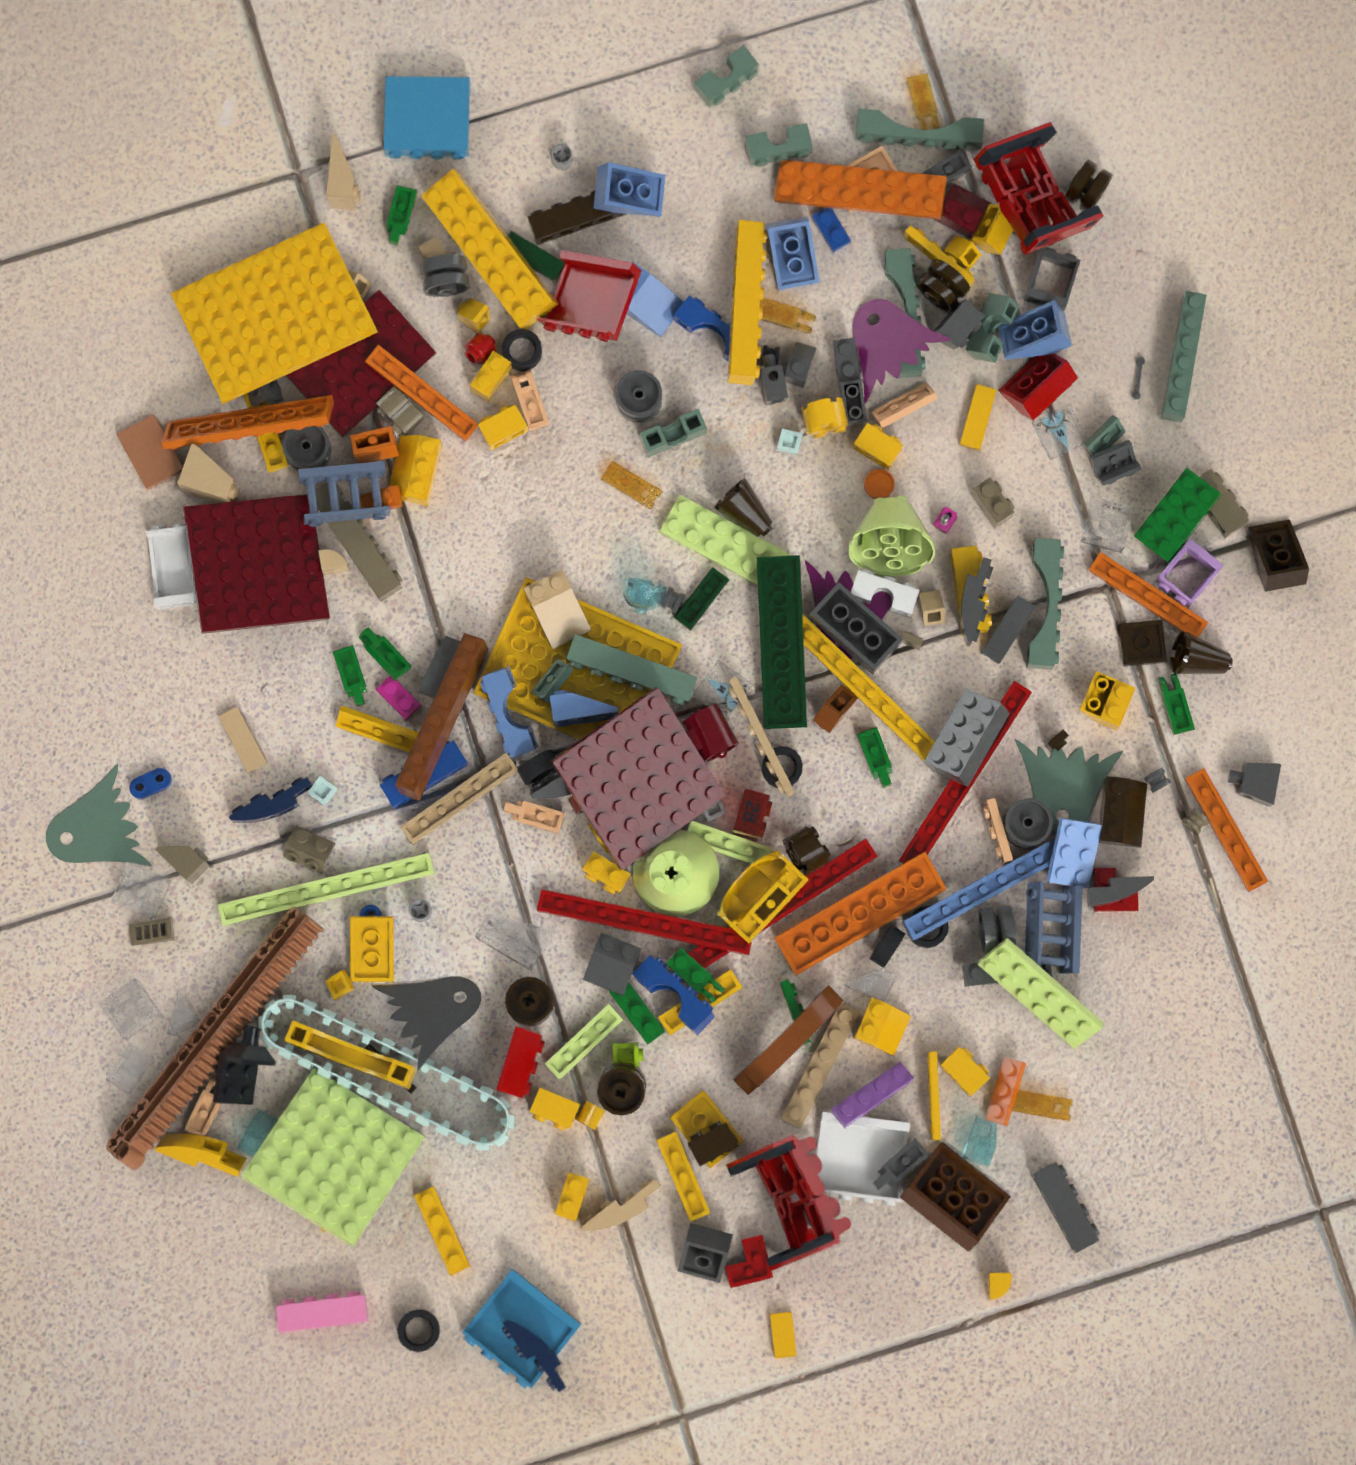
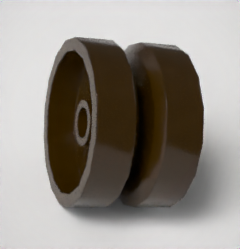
M1089 159L1078 170L1065 194L1066 199L1071 204L1077 203L1083 195L1084 197L1080 203L1082 211L1096 206L1113 177L1112 173L1103 169L1094 179L1093 177L1098 167L1097 164Z
M935 259L928 267L929 274H922L916 281V286L928 301L949 313L958 305L957 298H964L970 291V285L951 265L942 260Z
M524 977L517 979L510 985L506 992L505 1005L507 1012L515 1022L523 1026L533 1027L542 1024L549 1018L553 1011L554 999L550 988L545 982L536 977ZM528 998H532L534 1000V1004H530V1006H527L526 1000Z
M618 1062L610 1065L604 1070L598 1083L597 1095L600 1104L613 1115L624 1116L632 1114L640 1108L644 1101L647 1086L645 1075L632 1063Z

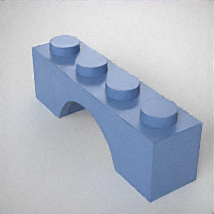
M510 666L483 675L481 687L490 699L488 706L491 713H495L497 719L495 722L499 734L502 733L505 752L509 753L510 757L513 758L537 749L539 746L532 727L523 726L515 722L507 710L508 696L516 687Z

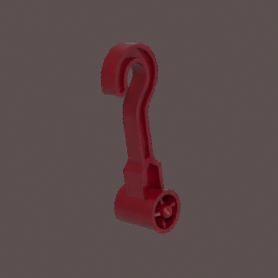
M718 704L710 705L704 709H696L693 715L682 722L687 735L705 763L716 758L722 759L726 757L727 752L739 745ZM571 796L568 801L577 815L583 813L574 797Z

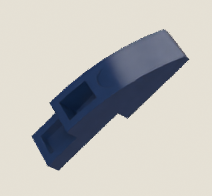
M300 777L291 783L292 787L286 791L281 789L273 794L274 798L271 800L266 793L263 795L259 793L250 799L251 803L244 807L240 805L231 811L232 815L229 818L233 823H254L279 817L299 807L300 805L296 798L310 790L313 785L307 777L304 779Z
M510 1320L502 1322L504 1324L502 1330L508 1339L513 1338L517 1344L514 1349L519 1357L525 1356L526 1360L535 1355L537 1359L534 1360V1363L540 1372L544 1370L549 1378L546 1381L552 1391L555 1389L558 1392L564 1390L567 1386L555 1369L562 1362L552 1349L527 1328Z

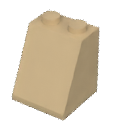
M191 444L177 483L183 493L213 503L238 501L240 491H238L239 488L233 478L198 446Z

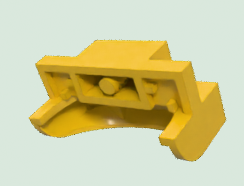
M776 850L756 860L738 876L726 892L717 914L744 940L750 943L809 879L783 854Z

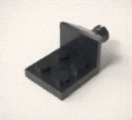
M244 1026L241 1043L234 1042L220 1053L213 1102L253 1105L258 1065H276L275 1059L266 1047L259 1045L261 1028Z

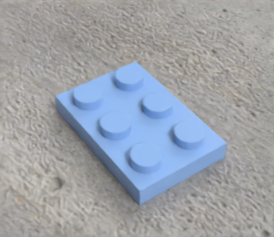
M1059 818L1046 878L1047 882L1089 888L1102 825Z

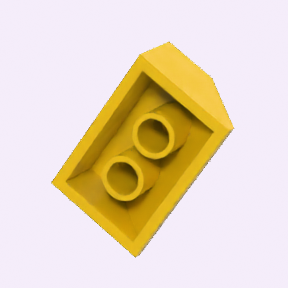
M422 435L400 436L398 445L400 456L395 458L389 486H400L402 501L428 506L442 449L441 440Z

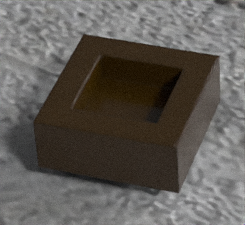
M1063 729L1045 747L1050 752L1054 749L1059 751L1067 744L1065 740L1069 735Z

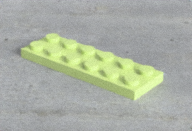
M679 495L659 531L664 536L757 586V557L792 556L682 495Z
M1008 938L979 960L978 965L1072 1048L1075 1049L1102 1029L1103 1021Z

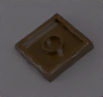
M1162 620L1119 624L1124 667L1167 662Z

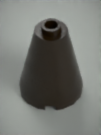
M745 478L740 480L725 494L723 501L719 500L714 506L718 512L757 537L759 535L764 537L772 529L770 526L772 520Z
M1180 632L1172 647V650H1175V657H1170V669L1176 674H1225L1227 670L1231 669L1233 664L1230 653L1188 632Z

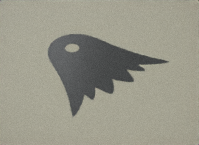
M446 977L405 985H372L379 992L395 997L387 1001L388 1004L401 1006L400 1009L390 1016L391 1019L396 1021H408L400 1037L418 1035L412 1045V1049L421 1045L417 1065L418 1070L445 1039L476 1013L481 1003V992L478 986L471 980L463 977ZM460 991L467 995L466 1000L461 1003L454 1000L455 993Z

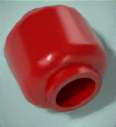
M477 333L465 344V356L473 364L483 365L493 351L496 352L495 340L488 334Z

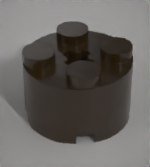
M805 826L783 839V845L788 844L789 847L786 850L788 857L799 871H804L803 874L805 876L828 864V857L831 856L828 848L825 845H821L817 839L819 834L813 826L810 828Z

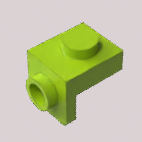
M639 1042L612 1043L613 1064L627 1062L632 1063L635 1067H639L640 1061H644L643 1048H639Z

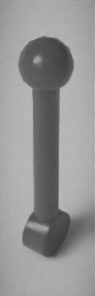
M1138 357L1136 361L1138 370L1135 392L1132 394L1135 400L1141 397L1139 388L1142 365L1145 363L1143 357Z

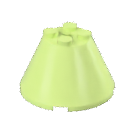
M879 497L874 500V504L849 543V556L852 562L860 569L865 567L875 572V575L900 577L919 572L926 563L930 564L935 556V545L915 509L908 502L907 497Z
M678 830L634 861L633 881L638 895L652 910L667 916H685L700 910L713 897L719 882V864L714 851L701 837L688 831ZM674 867V870L678 871V874L674 875L672 878L670 876V870Z

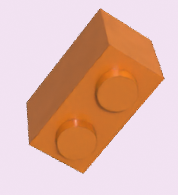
M392 426L350 435L353 454L357 464L400 456L397 438Z

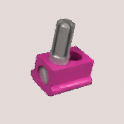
M944 507L932 525L947 534L958 518L957 513L948 507Z

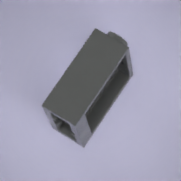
M1050 247L1040 248L1024 301L1042 306L1055 300L1062 310L1065 311L1081 260L1077 259L1073 254L1065 253L1063 255L1057 253L1055 249ZM1042 260L1072 269L1063 297L1033 288Z

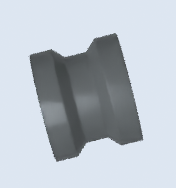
M670 587L664 596L661 607H668L676 614L682 605L685 594H678Z
M1163 767L1144 778L1151 785L1150 790L1152 793L1171 783L1170 779L1165 777Z

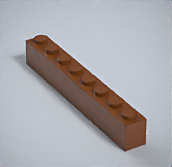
M464 633L395 783L401 795L420 801L489 650L484 639Z

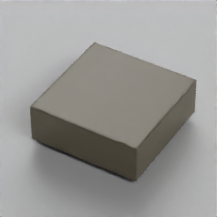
M906 631L901 636L903 644L917 650L920 649L923 638Z

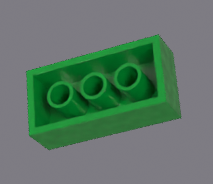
M1186 468L1135 533L1134 537L1170 563L1223 494Z

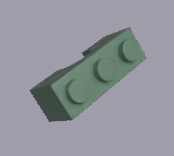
M744 45L727 57V65L732 71L730 76L719 78L709 70L694 82V90L709 108L714 104L715 106L719 105L724 101L728 93H735L740 89L744 81H750L758 74L759 63Z
M808 124L787 127V141L782 145L770 143L766 132L747 135L745 144L750 166L763 167L768 162L776 161L780 163V161L788 160V158L797 157L802 159L808 157L809 154H812L813 149Z
M989 293L981 311L985 315L981 320L983 324L976 332H972L965 350L977 360L996 363L1003 343L993 333L1001 324L1012 325L1019 305L1009 296Z
M698 408L679 416V419L664 427L657 425L641 432L640 441L649 458L707 434V427Z

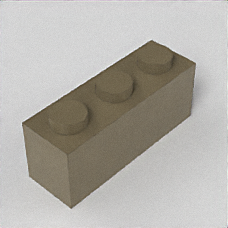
M1210 469L1201 475L1200 478L1223 495L1207 515L1226 539L1247 524L1249 521L1247 517L1249 515L1244 507H1239L1236 503L1234 493L1230 489L1227 490L1222 484L1223 479L1219 473H1214Z

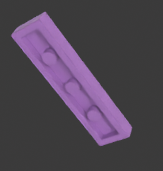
M899 1062L833 1107L831 1113L845 1129L913 1082L914 1077Z

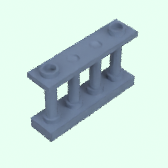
M384 461L298 469V482L307 487L310 514H304V525L309 524L311 527H316L327 522L368 518L383 520L390 516V506L382 505L379 478L384 476L385 473ZM368 477L371 480L374 507L361 509L358 480ZM347 479L350 485L353 509L340 511L336 483L338 480ZM317 482L328 484L331 512L318 513L315 490Z
M1041 881L1027 883L1025 954L1040 967L1041 964L1060 966V974L1080 973L1082 886L1063 887L1062 892L1044 890V882ZM1043 899L1062 901V914L1043 912ZM1043 920L1061 922V935L1043 934ZM1042 942L1061 944L1060 957L1041 955Z

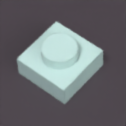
M782 429L777 451L798 455L803 433Z
M319 776L307 794L326 806L338 788Z

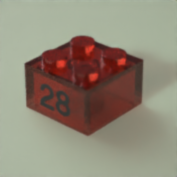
M745 788L734 825L733 835L755 842L758 841L759 837L763 838L767 825L763 820L765 816L769 817L773 803L769 801L770 795Z

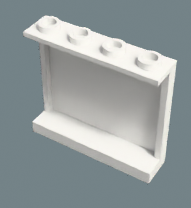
M174 524L172 528L166 529L162 526L152 527L151 531H146L149 542L155 598H153L154 607L157 610L197 605L185 524Z
M822 1112L817 1156L821 1160L822 1170L818 1176L824 1184L827 1197H830V1194L839 1195L838 1199L850 1201L852 1196L860 1197V1202L873 1203L874 1199L882 1200V1205L895 1206L896 1202L900 1203L901 1199L899 1196L901 1195L903 1178L891 1187L886 1183L879 1190L874 1186L873 1182L881 1176L878 1172L881 1167L907 1145L910 1123L861 1117L844 1129L832 1113Z

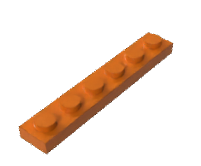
M380 345L366 359V364L465 442L478 427L477 422Z
M1102 552L1099 553L1088 570L1183 633L1188 632L1199 637L1208 624L1206 620Z
M1205 768L1184 779L1203 814L1208 818L1211 828L1246 890L1250 892L1269 882Z

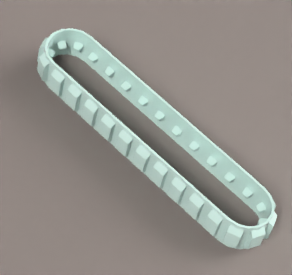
M283 995L282 1000L278 1001L273 998L264 1006L266 1011L263 1016L258 1018V1027L261 1028L264 1034L261 1040L271 1050L275 1047L279 1048L278 1055L291 1061L295 1056L299 1058L297 1064L309 1070L316 1066L319 1068L317 1074L330 1080L333 1076L338 1077L337 1083L348 1089L355 1085L358 1087L356 1093L369 1099L372 1095L378 1097L376 1102L389 1109L394 1104L398 1106L397 1113L410 1118L411 1114L417 1116L416 1122L428 1128L433 1123L437 1125L436 1132L446 1137L453 1133L457 1135L455 1141L467 1147L470 1143L476 1144V1150L490 1151L492 1145L497 1144L501 1147L510 1139L507 1134L509 1129H515V1115H510L508 1110L512 1106L503 1096L499 1099L494 1097V1090L484 1085L478 1089L474 1087V1080L463 1075L459 1080L454 1077L456 1072L445 1066H442L441 1070L434 1068L436 1062L427 1059L421 1067L420 1071L426 1074L430 1069L441 1073L440 1081L447 1083L450 1078L461 1083L460 1090L465 1093L469 1088L480 1092L479 1100L486 1102L489 1097L499 1102L495 1107L498 1112L505 1110L507 1118H501V1125L506 1126L503 1133L499 1131L494 1133L493 1136L496 1140L488 1143V1138L482 1136L479 1142H475L469 1139L471 1132L464 1130L461 1135L450 1130L451 1122L447 1120L440 1125L430 1120L431 1113L426 1110L422 1115L411 1111L412 1103L405 1101L401 1106L391 1101L392 1094L387 1091L383 1096L372 1092V1084L367 1081L363 1086H360L351 1081L353 1075L348 1072L343 1077L333 1073V1065L328 1062L324 1067H321L312 1062L313 1055L309 1053L304 1058L292 1053L294 1046L289 1043L285 1048L280 1047L275 1043L279 1039L275 1033L269 1035L268 1028L273 1027V1021L269 1019L272 1013L277 1015L281 1012L280 1006L286 1004V1009H293L294 1005L297 1004L304 1007L303 1014L310 1016L312 1012L324 1016L322 1023L327 1026L332 1021L344 1026L342 1033L349 1035L351 1031L363 1035L362 1043L366 1045L373 1040L383 1045L381 1052L388 1054L390 1050L402 1054L401 1062L407 1064L410 1059L418 1062V1059L415 1058L416 1052L404 1046L401 1051L395 1049L397 1043L385 1037L379 1041L376 1039L377 1033L365 1027L362 1031L356 1030L358 1024L346 1018L340 1022L337 1020L338 1014L326 1008L321 1013L317 1011L319 1005L307 999L301 1003L296 995Z

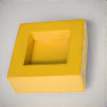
M341 970L325 980L334 1000L341 999L355 989L346 970Z

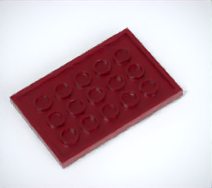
M380 290L364 303L377 329V333L285 375L306 399L332 395L334 405L329 424L342 438L377 407L376 402L394 386L365 363L366 359L378 345L414 373L437 353Z

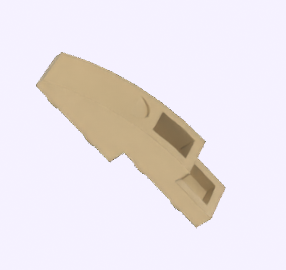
M650 1179L646 1180L639 1186L640 1192L636 1195L630 1193L622 1200L624 1203L622 1206L616 1200L613 1202L610 1199L599 1207L601 1212L596 1216L591 1213L582 1221L584 1225L581 1229L583 1231L606 1229L632 1219L649 1207L644 1199L661 1185L656 1179L653 1181Z

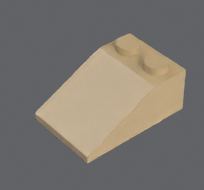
M332 134L326 196L331 209L356 210V204H360L361 197L359 185L355 184L353 174L337 135Z
M563 570L523 588L552 649L572 641L575 634L582 636L591 631Z

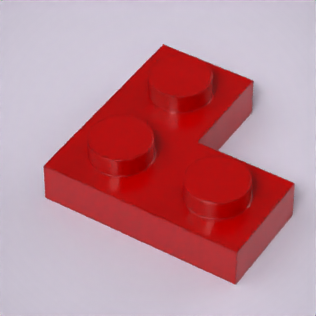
M1093 868L1094 888L1108 887L1107 880L1116 878V868ZM1138 892L1114 903L1095 906L1094 912L1139 911Z
M763 1235L742 1239L746 1262L725 1266L730 1288L773 1278L772 1271L766 1260L768 1254Z

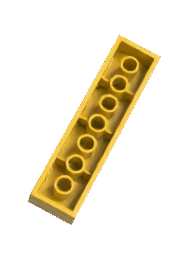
M452 169L421 195L520 328L529 329L537 322L538 317L542 318L559 304L459 171Z

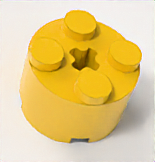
M836 397L834 402H831L830 398L820 399L808 403L807 409L801 407L806 433L814 435L815 439L827 436L826 433L828 432L841 433L847 430L848 420L842 398Z

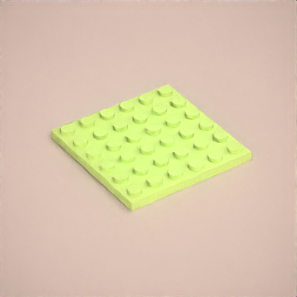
M313 1068L242 1173L241 1178L346 1244L354 1247L425 1137L336 1081L317 1074L318 1070Z

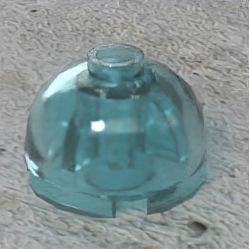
M629 578V580H624L623 596L626 603L634 607V612L647 614V610H655L661 605L667 587L661 583H658L656 587L650 580Z

